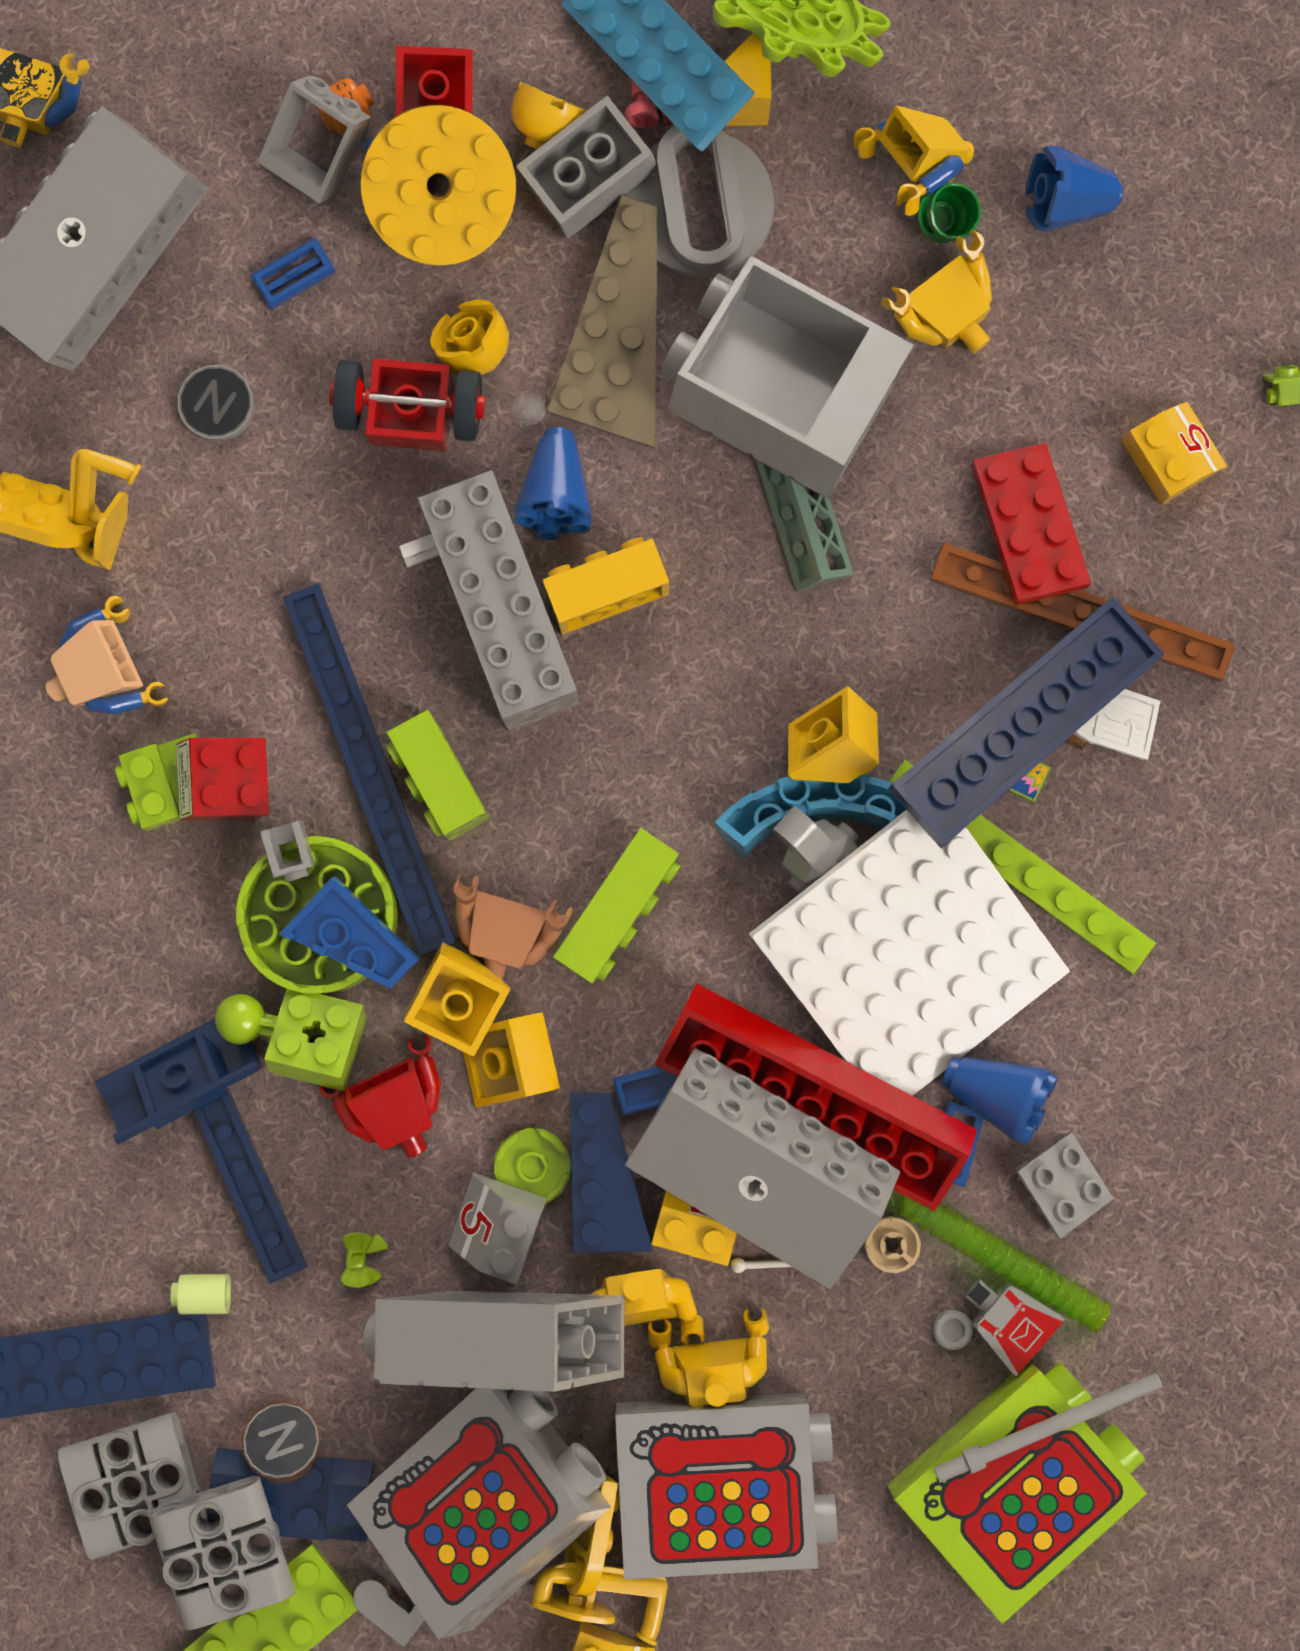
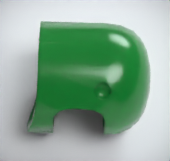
M949 183L943 185L931 195H926L922 198L916 217L919 229L926 238L936 243L945 244L956 241L958 236L962 238L967 237L971 234V230L976 229L980 221L981 206L979 198L972 189L964 184Z

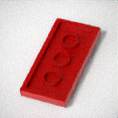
M1046 443L974 459L971 468L1015 606L1087 589L1091 585V580Z

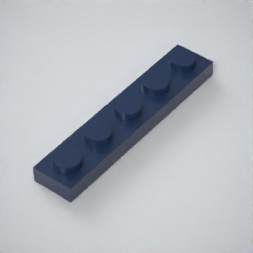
M226 1088V1094L193 1110L271 1284L306 1268L308 1264L230 1089Z

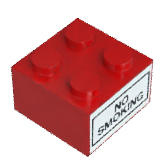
M188 738L176 744L180 821L255 820L269 815L266 738Z

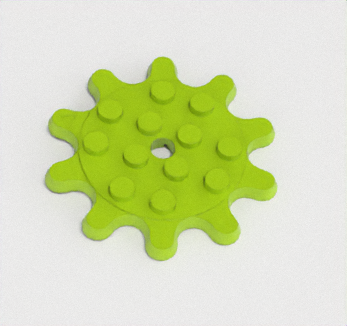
M717 0L714 3L712 13L713 20L718 25L725 28L740 27L758 36L762 41V54L766 59L778 63L787 56L799 58L803 55L816 66L821 74L827 77H835L844 70L846 63L841 55L847 56L866 67H873L881 61L883 57L882 49L866 35L878 37L890 27V21L883 13L863 6L858 0Z

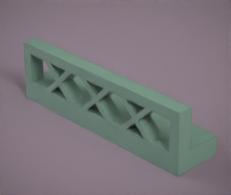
M756 459L796 592L811 589L826 581L845 579L854 575L830 498L828 499L813 491L814 496L812 498L805 491L804 485L793 480L792 476L789 475L788 477ZM815 515L823 521L825 527L824 534L816 526ZM827 551L834 557L838 570L830 571L826 558Z

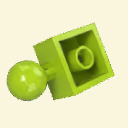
M286 989L278 1016L265 1013L260 1002L246 994H235L227 997L220 1003L215 1014L217 1031L225 1040L231 1043L246 1044L255 1040L258 1036L270 1038L264 1058L269 1073L344 1092L367 1020L362 1004L322 994L302 993ZM314 1035L323 1036V1038H317L315 1040V1043H310L309 1039Z

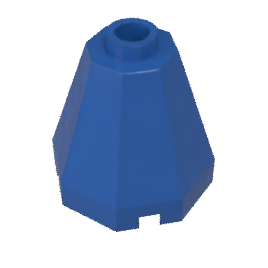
M1045 146L1042 149L1044 153H1037L1033 156L1025 185L1026 195L1034 193V208L1026 206V216L1036 231L1050 232L1105 216L1114 211L1116 205L1121 203L1123 186L1113 171L1058 146Z

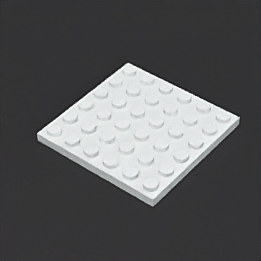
M907 810L749 933L750 937L846 1062L912 1096L945 1071L953 1057L960 1059L1070 972L966 827L944 847L940 848Z

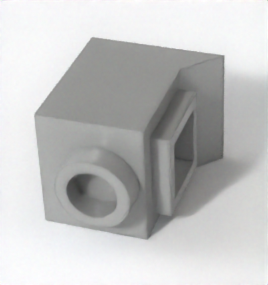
M303 819L260 832L273 878L284 875L285 881L288 882L309 875L307 868L314 866L315 861ZM296 840L301 859L285 863L280 844Z

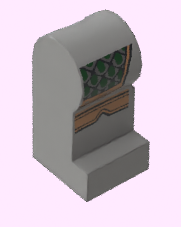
M371 1574L360 1581L354 1592L353 1601L358 1611L402 1647H405L424 1621L416 1606L412 1607L391 1590L390 1583L381 1575Z

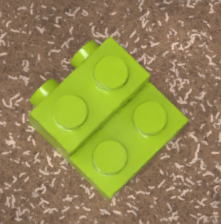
M196 733L160 745L155 743L119 755L121 765L115 766V772L121 787H129L133 801L127 803V810L134 825L140 823L143 830L149 831L180 821L176 744L188 738H198Z

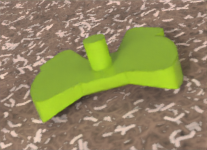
M361 1232L344 1235L342 1241L347 1249L346 1269L340 1276V1282L353 1288L372 1285L381 1278V1274L365 1265L366 1254L386 1250L388 1248L387 1243L378 1234H375L373 1237Z

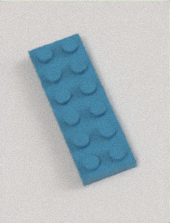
M564 0L561 4L700 151H703L755 94L666 0Z

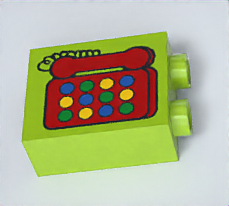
M1031 1362L1025 1366L1017 1377L1012 1373L887 1485L894 1500L1002 1624L1147 1495L1145 1490L1131 1476V1473L1146 1460L1138 1449L1114 1423H1111L1097 1436L1084 1421L985 1463L986 1468L971 1474L970 1471H967L939 1483L933 1467L961 1456L962 1450L974 1445L980 1448L1092 1400L1089 1393L1061 1362L1045 1375Z

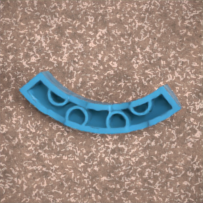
M867 774L861 775L849 783L793 780L788 776L776 780L774 784L764 787L755 793L751 792L728 808L714 822L718 833L731 848L745 859L756 847L775 835L772 829L793 806L805 813L812 821L822 819L847 820L869 825L879 830H882L905 812L906 809L888 789L894 781L890 783L879 778L867 776Z

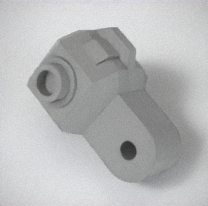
M795 806L772 829L788 847L782 865L789 871L792 877L787 883L798 894L857 849L855 842L859 839V836L845 823L842 822L837 827L825 819L813 822Z

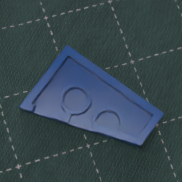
M336 876L332 877L279 933V935L289 940H295L322 956H328L346 965L349 969L390 989L420 960Z

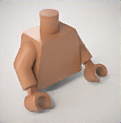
M461 873L457 874L453 887L456 895L455 920L462 944L469 948V954L485 958L483 965L501 980H503L507 965L523 970L525 965H536L555 948L563 927L573 914L572 907L568 909L566 915L558 914L555 910L558 900H554L548 910L544 911L477 891L479 877L474 875L472 886H464L460 882Z

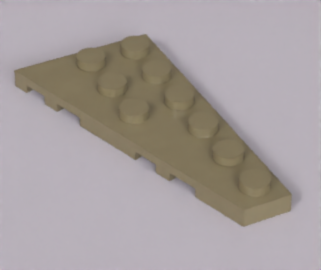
M621 195L547 412L656 450L658 207Z

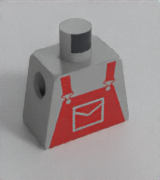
M978 1279L964 1296L980 1310L971 1321L972 1326L1006 1368L1016 1377L1065 1321L1060 1314L1007 1281L995 1293L981 1279Z

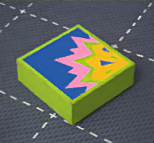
M1040 762L1008 791L1034 803L1051 767Z

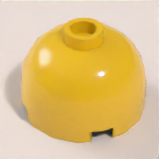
M523 82L519 83L511 107L512 121L516 129L527 136L524 143L535 149L540 148L586 112V110Z
M479 299L464 302L458 306L461 312L455 314L452 318L446 314L440 319L433 329L430 344L439 361L444 365H450L452 373L459 375L460 371L468 370L480 372L481 375L493 371L507 353L509 346L507 325L500 312L496 310L491 302Z

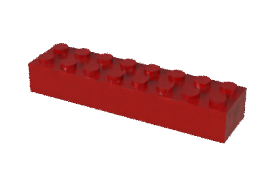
M697 983L654 1064L678 1076L694 1048L715 1057L723 1065L740 1075L748 1077L753 1083L773 1095L783 1098L788 1104L806 1115L818 1119L826 1127L843 1137L851 1139L856 1145L874 1156L886 1160L891 1166L900 1171L893 1190L934 1212L968 1160L977 1133V1129Z

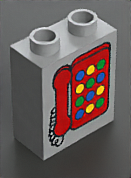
M476 1388L347 1504L438 1640L473 1630L611 1508L598 1489L606 1480L605 1473L599 1462L585 1447L578 1443H572L567 1447L551 1425L550 1421L558 1415V1410L547 1391Z
M804 1392L749 1395L743 1401L725 1403L719 1407L712 1405L691 1407L685 1399L616 1403L615 1421L624 1579L818 1569L817 1544L838 1542L834 1493L814 1494L812 1463L833 1461L829 1412L809 1414V1403Z

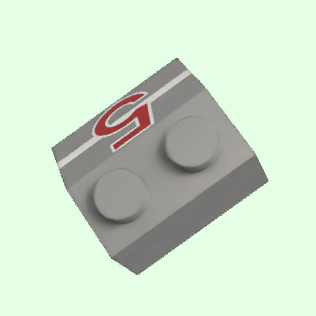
M473 1172L448 1246L479 1272L517 1285L547 1198Z

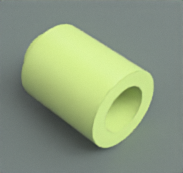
M183 1274L179 1276L178 1283H172L171 1305L172 1307H178L179 1314L229 1313L231 1304V1280L229 1274Z

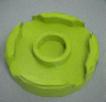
M526 1128L516 1131L501 1143L495 1155L496 1181L547 1198L546 1203L551 1202L563 1192L570 1179L571 1159L567 1147L558 1136L545 1129Z

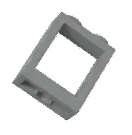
M314 76L303 77L290 83L257 162L320 204L338 193L371 117L361 111V107L355 101L340 97L329 90L328 84L322 79ZM307 101L347 126L328 172L288 147Z

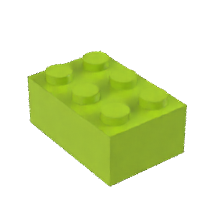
M429 710L418 714L387 732L392 742L386 744V748L395 764L400 769L406 767L411 775L404 780L414 798L419 803L426 802L429 810L423 814L434 834L436 833L438 837L443 834L451 841L490 819Z

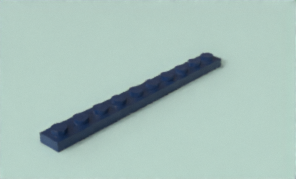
M318 583L283 597L417 952L419 956H423L438 950L442 942L448 945L457 943L322 588Z

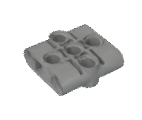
M175 1412L128 1427H120L112 1432L60 1448L58 1451L61 1473L83 1547L90 1560L130 1547L145 1546L155 1540L153 1530L149 1533L139 1530L136 1525V1517L138 1515L148 1517L147 1514L160 1505L201 1492L183 1430ZM115 1438L124 1439L130 1447L129 1456L123 1457L115 1452L113 1448ZM170 1464L177 1468L179 1472L178 1482H169L164 1478L162 1474L163 1465ZM126 1477H134L140 1482V1494L134 1495L126 1490L124 1483ZM88 1489H95L101 1493L103 1497V1505L101 1507H96L89 1503L87 1499ZM206 1509L200 1511V1515L207 1521Z
M259 1476L240 1479L160 1505L147 1514L164 1565L162 1570L163 1578L166 1584L171 1587L184 1630L198 1629L281 1602L295 1593L294 1584L279 1540V1527L273 1521ZM206 1508L214 1509L218 1512L220 1518L213 1522L205 1521L201 1517L200 1511ZM255 1534H264L270 1539L271 1543L267 1546L259 1547L252 1543L250 1537ZM218 1546L226 1547L230 1550L232 1556L227 1559H219L213 1555L212 1549ZM186 1559L192 1564L193 1569L185 1572L179 1571L175 1568L173 1561ZM229 1584H235L240 1586L244 1593L236 1597L229 1596L225 1592L224 1587Z

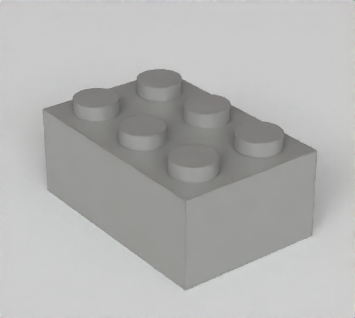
M608 95L516 166L524 183L567 239L617 202L621 195H626L658 170L653 153Z

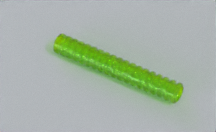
M904 1196L898 1208V1216L900 1218L906 1216L909 1218L908 1222L910 1224H920V1230H930V1236H940V1242L944 1244L950 1242L952 1249L960 1248L961 1254L964 1256L970 1254L972 1261L975 1263L983 1262L982 1267L985 1269L993 1268L995 1275L1003 1274L1005 1281H1015V1287H1025V1293H1035V1298L1039 1301L1045 1299L1046 1305L1049 1307L1055 1305L1057 1312L1060 1314L1066 1312L1067 1318L1070 1320L1078 1319L1080 1326L1088 1325L1090 1332L1095 1333L1100 1330L1106 1322L1111 1311V1302L1108 1300L1100 1301L1098 1294L1090 1295L1089 1289L1086 1287L1080 1289L1079 1283L1076 1281L1068 1282V1276H1058L1056 1269L1048 1270L1046 1263L1040 1262L1038 1264L1036 1257L1025 1256L1026 1251L1022 1249L1019 1251L1015 1250L1014 1244L1009 1243L1006 1245L1004 1238L1001 1236L996 1239L993 1237L994 1232L991 1230L985 1232L981 1224L973 1225L971 1218L963 1219L961 1212H951V1206L945 1205L943 1207L939 1205L934 1212Z

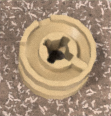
M885 1216L881 1218L863 1245L866 1256L875 1267L884 1272L899 1273L906 1271L915 1264L920 1255L921 1242L917 1231L909 1222L900 1217ZM887 1237L898 1239L899 1247L895 1251L886 1250V1243L884 1241Z

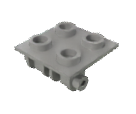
M1072 1132L1032 1161H1026L1015 1168L1018 1174L1016 1179L1022 1181L1030 1193V1201H1035L1037 1205L1035 1207L1036 1211H1041L1049 1225L1047 1227L1048 1230L1053 1231L1058 1240L1114 1199Z

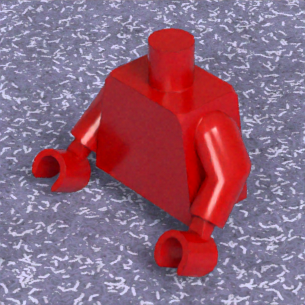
M424 1034L427 1045L421 1051L413 1048L411 1038L408 1040V1048L411 1054L418 1058L416 1062L410 1057L348 1088L346 1085L345 1092L336 1090L333 1094H330L327 1087H319L320 1093L324 1097L333 1099L332 1107L347 1132L367 1143L376 1142L382 1150H387L400 1143L407 1158L416 1157L427 1149V1144L421 1133L433 1126L431 1115L438 1110L441 1081L433 1057H429L432 1050V1042L428 1035Z

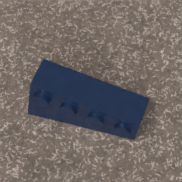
M611 1092L570 1093L573 1252L653 1251L632 1169L625 1166L629 1158Z

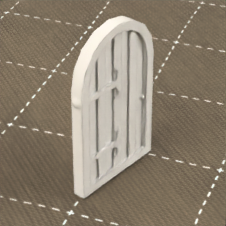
M1124 689L1074 734L1090 744H1096L1141 760H1148L1160 701Z

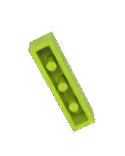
M640 828L553 958L592 984L596 978L604 981L616 964L610 958L617 947L620 946L626 949L638 930L632 927L640 913L647 917L658 902L659 897L654 895L661 882L663 881L669 885L680 869L681 865L675 862L679 857V853Z

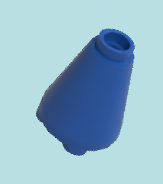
M553 427L544 431L543 437L538 442L515 504L514 522L537 531L536 536L542 540H557L559 534L586 533L590 531L591 507L577 442L574 440L572 431L560 427Z
M953 1057L945 1072L942 1086L950 1088V1093L1010 1139L1019 1144L1029 1145L1034 1132L1039 1130L1044 1119L1046 1110L1043 1109L1046 1098H1050L1058 1076L1040 1067L964 1057L961 1060Z

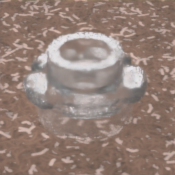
M526 390L512 403L511 413L515 416V420L519 425H534L545 415L546 409L543 405L546 399L542 394L537 395L532 390Z

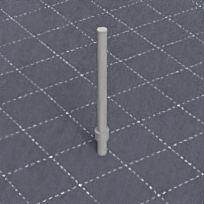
M1155 1372L978 1448L977 1445L964 1449L961 1451V1456L933 1467L939 1483L967 1471L973 1474L985 1469V1463L1163 1388L1161 1380Z

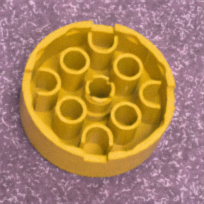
M428 105L410 109L399 114L377 133L364 158L361 173V195L365 212L371 225L389 247L404 257L419 263L451 265L467 261L479 255L501 235L513 211L516 196V178L512 160L505 145L485 122L459 108L445 105ZM434 174H442L449 181L448 190L443 195H432L427 189V181Z

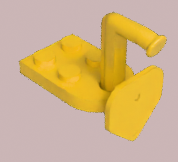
M80 449L74 453L71 460L70 491L62 489L57 485L45 484L25 478L19 474L3 471L0 475V532L49 547L74 548L77 556L84 562L110 570L127 520L128 494L119 491L105 512H100L99 507L95 503L97 470L126 480L128 485H132L142 466L140 464L136 466L125 460L92 450ZM93 540L94 548L90 547V542Z
M605 1474L606 1480L598 1489L611 1508L565 1548L564 1562L545 1569L539 1575L534 1587L531 1607L575 1621L614 1624L616 1616L602 1603L594 1601L596 1590L645 1596L648 1599L643 1624L640 1631H637L635 1635L644 1642L656 1646L668 1583L665 1577L624 1579L623 1567L604 1565L605 1555L610 1552L613 1544V1530L611 1528L613 1512H617L620 1506L619 1483ZM553 1583L566 1585L570 1593L569 1596L551 1595Z

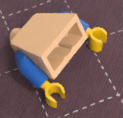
M110 597L106 601L105 609L100 610L96 608L68 624L59 642V649L51 656V663L57 676L45 684L47 693L54 701L59 702L67 697L73 706L85 705L91 712L119 714L143 707V703L147 702L152 706L160 707L168 701V698L155 701L150 697L153 689L165 687L160 682L149 684L144 692H139L138 690L143 687V683L115 623L125 622L130 616V610L125 609L120 613L112 612L114 606L123 602L121 597Z

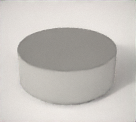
M944 1310L937 1315L933 1322V1335L936 1341L946 1349H961L972 1338V1323L959 1310Z

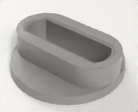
M674 125L664 134L661 141L650 149L658 170L628 192L626 197L658 207L657 264L670 272L688 277H713L718 273L730 272L746 263L750 255L754 256L770 232L775 213V198L770 177L761 160L749 147L721 130L705 149L711 152L725 244L713 251H700L690 246L676 154L680 150L694 145Z

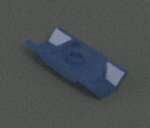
M214 1018L96 1080L95 1083L110 1109L117 1130L113 1137L119 1145L153 1126L159 1129L226 1094L227 1087L259 1071L262 1068V1064L253 1041L246 1044H234L225 1040L217 1031Z
M217 1448L211 1470L209 1489L247 1477L259 1476L273 1521L279 1527L280 1536L366 1542L367 1534L347 1504L371 1484L374 1461L314 1456L309 1464L296 1474L275 1478L263 1475L251 1466L244 1450ZM207 1508L209 1522L220 1518L217 1511Z

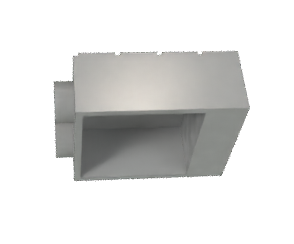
M750 255L735 281L720 273L712 280L697 310V315L710 321L699 340L682 331L669 350L661 368L663 375L675 381L668 409L672 410L673 414L704 431L712 432L713 436L742 452L752 454L753 458L788 477L789 475L792 476L793 480L829 499L895 386L914 344Z
M444 1291L375 1299V1313L369 1317L364 1330V1350L367 1358L374 1362V1379L380 1380V1384L555 1392L623 1378L624 1295Z

